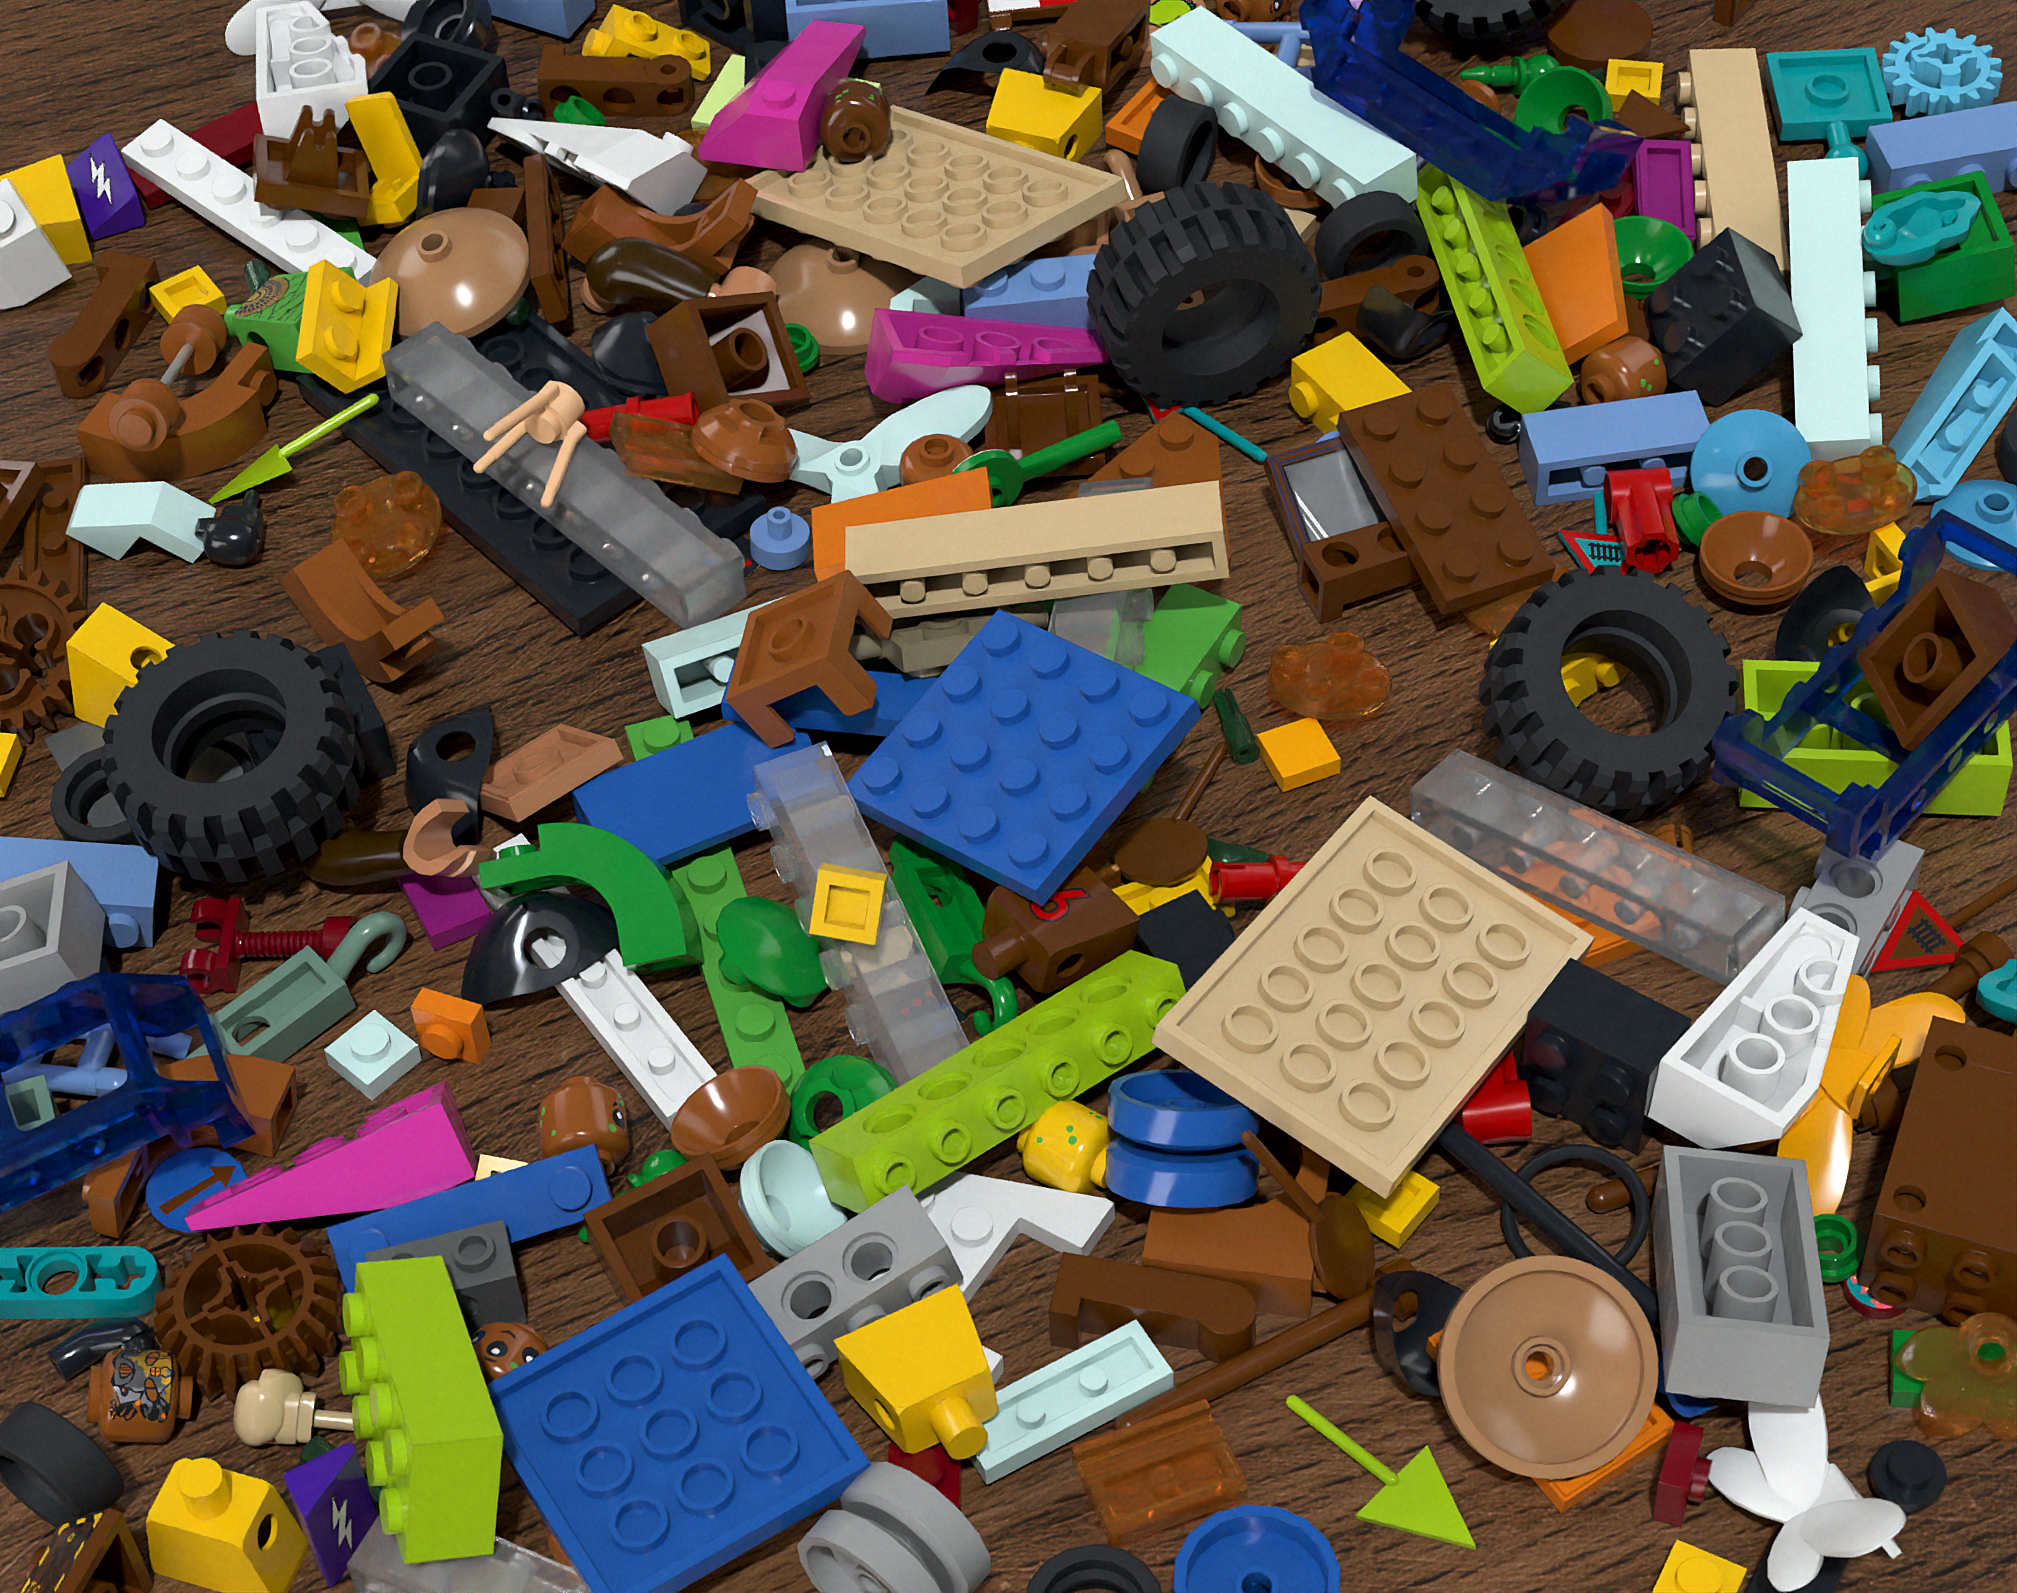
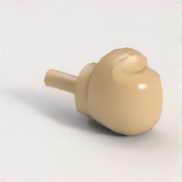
M265 1369L262 1371L259 1381L250 1380L244 1384L238 1392L234 1407L235 1432L240 1441L249 1446H260L263 1444L296 1445L297 1442L312 1444L315 1428L354 1431L351 1412L318 1410V1393L304 1392L301 1379L295 1374L281 1369Z

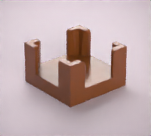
M849 569L753 610L748 614L725 700L771 749L792 741L795 732L769 704L809 687L817 685L841 712L847 716L855 715L873 707L877 691L876 682L851 656L848 648L855 620L867 633L871 635L876 634L882 641L889 638L893 618Z

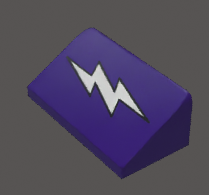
M111 132L105 133L66 167L72 192L92 240H98L146 225L136 190Z
M352 1442L345 1443L285 1472L286 1474L283 1475L309 1550L329 1588L341 1579L381 1525Z

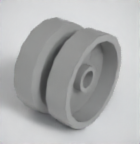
M870 1462L871 1466L859 1474L840 1497L842 1510H827L797 1545L800 1563L820 1593H973L991 1572L990 1554L979 1533L962 1512L935 1487L912 1472L889 1462Z

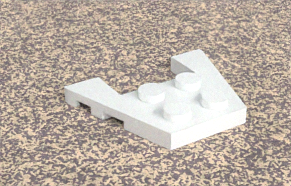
M953 1171L914 1195L949 1246L964 1276L957 1284L963 1293L966 1304H968L1020 1233L1061 1253L1069 1252L1088 1256L1115 1219L1114 1202L1106 1198ZM890 1268L877 1270L867 1281L881 1278ZM982 1346L990 1367L993 1384L995 1385L1004 1372L1003 1356Z

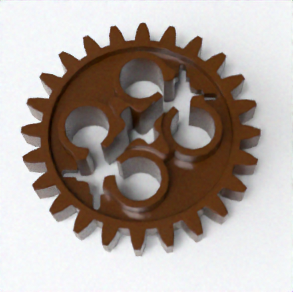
M13 565L6 579H2L0 576V733L13 734L19 732L27 743L32 742V726L40 723L50 731L55 729V724L50 714L56 709L68 714L74 712L72 705L67 699L69 694L72 693L66 643L90 617L75 592L70 593L60 578L49 582L44 572L38 568L28 579L19 565ZM33 644L49 668L47 675L49 680L46 681L48 687L45 690L41 684L37 683L30 672L37 673L39 669L29 653L30 647ZM12 688H15V689H14L13 691H11L10 693L5 694L6 692H8V691L11 690Z

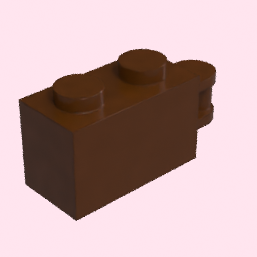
M1077 0L1076 2H1071L1065 14L1054 25H1050L1043 36L1041 53L1043 57L1047 58L1043 72L1044 84L1052 87L1059 85L1071 88L1072 92L1083 94L1091 86L1102 89V95H1106L1148 48L1151 0Z

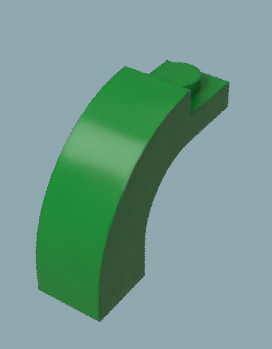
M578 823L540 824L537 827L541 851H538L536 845H516L501 849L498 852L499 859L478 863L482 889L502 899L568 885L594 887L606 899L613 911L618 930L623 967L640 975L704 963L697 919L691 903L680 884L664 865L653 856L618 835L601 828Z

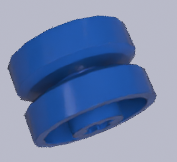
M1149 1070L1122 1076L1113 1080L1108 1091L1107 1122L1121 1136L1111 1140L1106 1149L1105 1183L1112 1192L1127 1199L1156 1206L1202 1208L1242 1202L1256 1194L1259 1186L1260 1162L1242 1143L1241 1134L1248 1130L1257 1135L1261 1128L1262 1116L1193 1070Z
M1242 1505L1213 1514L1189 1533L1175 1559L1173 1593H1339L1340 1567L1330 1542L1307 1519L1277 1506Z

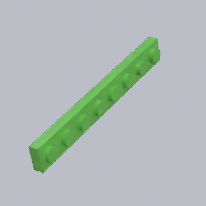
M672 715L625 726L627 742L634 762L694 739L687 715L677 719ZM726 840L667 864V868L684 890L697 919L704 963L698 965L731 1068L735 1069L749 1065L769 1067L777 1073L786 1087V1092L790 1096L793 1087L805 1072V1068L781 996L770 993L753 983L746 985L736 984L723 975L719 968L718 961L724 952L718 943L716 922L724 906L737 898L747 897L729 841Z

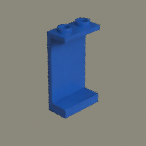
M739 721L592 778L571 790L578 824L601 828L618 835L649 853L663 865L808 807L824 833L829 834L837 830L834 804L841 801V794L830 768L825 766L819 769L814 761V749L805 728L791 727L795 732L794 739L771 749L747 722Z

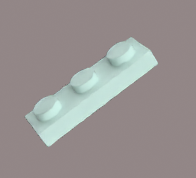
M1134 1320L995 1392L999 1410L994 1417L982 1422L988 1433L987 1442L978 1453L969 1457L986 1485L1118 1417L1135 1406L1173 1388V1371L1138 1321Z

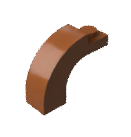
M739 178L704 210L688 216H666L639 206L606 182L576 210L561 248L586 264L591 254L606 242L627 236L645 238L683 253L722 276L730 270L741 240L753 225L755 217L750 212L758 190L742 178Z
M248 341L208 388L192 397L180 400L178 420L169 430L164 442L158 448L149 452L129 450L113 437L108 419L110 411L116 402L120 400L121 395L107 392L76 429L89 471L130 482H170L211 472L239 458L256 445L268 432L262 408L270 404L278 390L277 378L274 374L268 347Z
M342 537L278 579L290 599L320 638L329 647L344 642L358 672L373 681L380 683L392 682L441 649L428 630L445 618L432 597L412 609L399 606L375 585Z
M215 1054L197 1056L155 1069L121 1090L106 1104L88 1131L93 1164L89 1168L83 1184L82 1199L89 1204L92 1231L119 1239L149 1176L162 1162L178 1152L203 1145H224L274 1158L298 1105L295 1067L247 1055Z

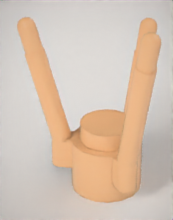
M548 381L539 393L484 432L483 438L487 442H492L506 432L508 433L474 464V471L478 474L483 473L527 433L536 441L544 444L563 440L540 501L543 508H550L560 488L574 449L587 433L586 427L579 422L585 414V405L580 395L567 384Z

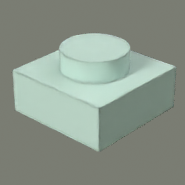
M375 1010L324 1049L328 1065L371 1101L422 1061L418 1044Z

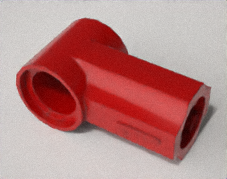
M1668 467L1607 470L1604 474L1603 484L1608 524L1617 525L1626 563L1653 574L1661 573L1665 566L1678 560L1679 541L1672 518L1673 494Z
M1512 1047L1455 1115V1121L1482 1144L1531 1141L1532 1114L1528 1086L1525 1080H1518Z

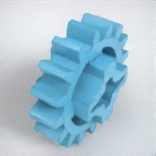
M1926 28L1925 37L1921 38L1912 32L1905 33L1904 43L1892 41L1889 53L1883 54L1881 74L1886 93H1890L1889 104L1891 106L1905 104V115L1908 117L1915 115L1917 112L1926 113V117L1992 105L1994 97L1999 95L2003 75L2000 72L2001 58H1991L1993 50L1991 45L1976 47V36L1973 34L1966 36L1963 40L1956 38L1955 29L1949 28L1946 33H1936L1932 28Z

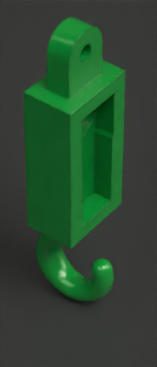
M898 833L894 837L888 853L894 867V872L886 890L936 985L970 983L978 984L989 991L994 1007L993 1024L988 1013L984 1010L975 1011L972 1016L974 1027L982 1038L1018 1017V1000L1012 982L1005 974L995 980L985 978L973 962L972 947L984 940L981 930L986 911L959 863L946 856L937 857L932 849ZM937 894L943 906H936L929 895Z

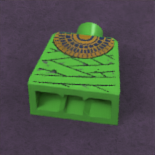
M352 267L339 268L357 281ZM308 271L274 276L268 279L244 304L230 305L225 312L224 320L228 327V335L232 338H239L242 347L248 341L268 347L273 369L313 373L296 361Z

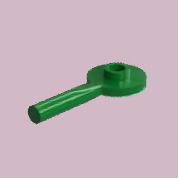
M1112 419L1018 460L1003 450L982 451L961 462L952 472L956 474L986 466L992 486L994 508L1009 507L1019 495L1023 482L1122 441V435L1117 423Z

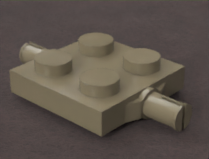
M1040 601L1012 608L1008 606H993L895 618L892 622L889 638L881 641L876 634L871 635L869 633L851 636L848 652L856 661L879 657V659H888L911 677H932L945 671V665H950L998 609L1039 628L1048 627L1049 616L1045 603Z

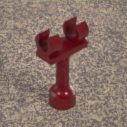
M212 897L202 898L193 904L189 923H197L195 938L209 943L220 942L218 953L207 949H192L182 955L179 975H186L184 989L192 993L210 994L218 989H223L224 993H236L243 958L253 956L289 957L291 955L294 956L308 945L318 956H322L326 963L358 920L355 916L327 917L323 928L317 931H267L266 933L264 931H256L252 933L248 932L250 921L241 897L229 898L228 902ZM359 960L357 961V963L355 964V966H354L353 968H356V967H357V965H358V963H359Z

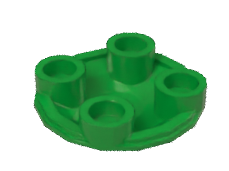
M758 896L737 898L722 908L716 922L718 943L724 952L718 961L723 975L736 984L746 985L753 983L770 993L781 995L793 1006L802 1008L813 1004L819 993L830 986L836 971L833 950L826 938L820 935L809 934L811 921L802 913L779 901Z

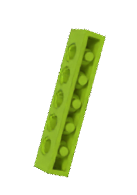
M1446 144L1417 173L1418 199L1415 200L1483 389L1521 414L1542 412L1550 404L1555 403L1562 397L1565 390L1574 383V379L1494 175Z
M1129 950L810 1139L808 1142L829 1200L860 1214L906 1184L912 1193L916 1195L1037 1121L1049 1107L1058 1102L1070 1101L1155 1049L1157 1046L1152 1044L1151 1040L1157 1024L1186 994L1178 965Z

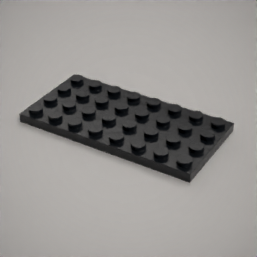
M518 301L501 320L485 331L455 343L425 346L407 343L392 336L390 364L386 375L348 394L343 393L315 373H303L296 377L300 395L328 419L372 393L377 394L379 402L338 428L580 636L752 525L757 518L767 513L766 498L742 478L727 473L706 461L696 452L691 444L690 437L682 430L650 435L649 442L635 444L633 439H626L583 448L579 441L574 449L553 504L547 509L541 506L540 501L563 440L544 444L536 441L527 433L483 473H476L473 469L474 464L508 433L506 432L492 442H487L483 438L484 432L539 393L550 380L562 382L572 387L582 398L585 411L626 404L628 397H634L613 389L606 382L591 357L521 301Z

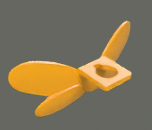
M1850 974L1815 1099L1781 1138L1735 1145L1734 1147L1748 1151L1761 1148L1779 1140L1777 1157L1802 1159L1806 1162L1813 1217L1820 1214H1835L1841 1203L1850 1171L1853 1148V1120L1859 1118L1892 1069L1920 1061L1933 1015L1964 1024L1965 1012L1951 998L1933 992L1910 994L1871 1009L1870 989L1866 980L1856 974Z

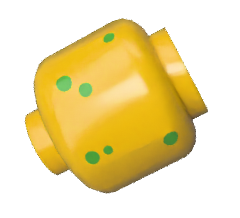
M1071 1099L1068 1102H1058L1049 1107L1037 1121L1020 1130L1017 1149L1018 1152L1023 1154L1022 1163L1026 1174L1052 1189L1088 1195L1097 1186L1102 1188L1108 1187L1105 1183L1106 1149L1111 1140L1119 1137V1133L1114 1131L1107 1122L1108 1117Z

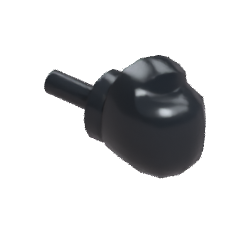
M248 490L240 506H225L218 518H198L194 535L203 542V549L211 561L223 565L241 566L248 564L256 557L260 550L264 522L262 512L256 508L260 499L258 491Z

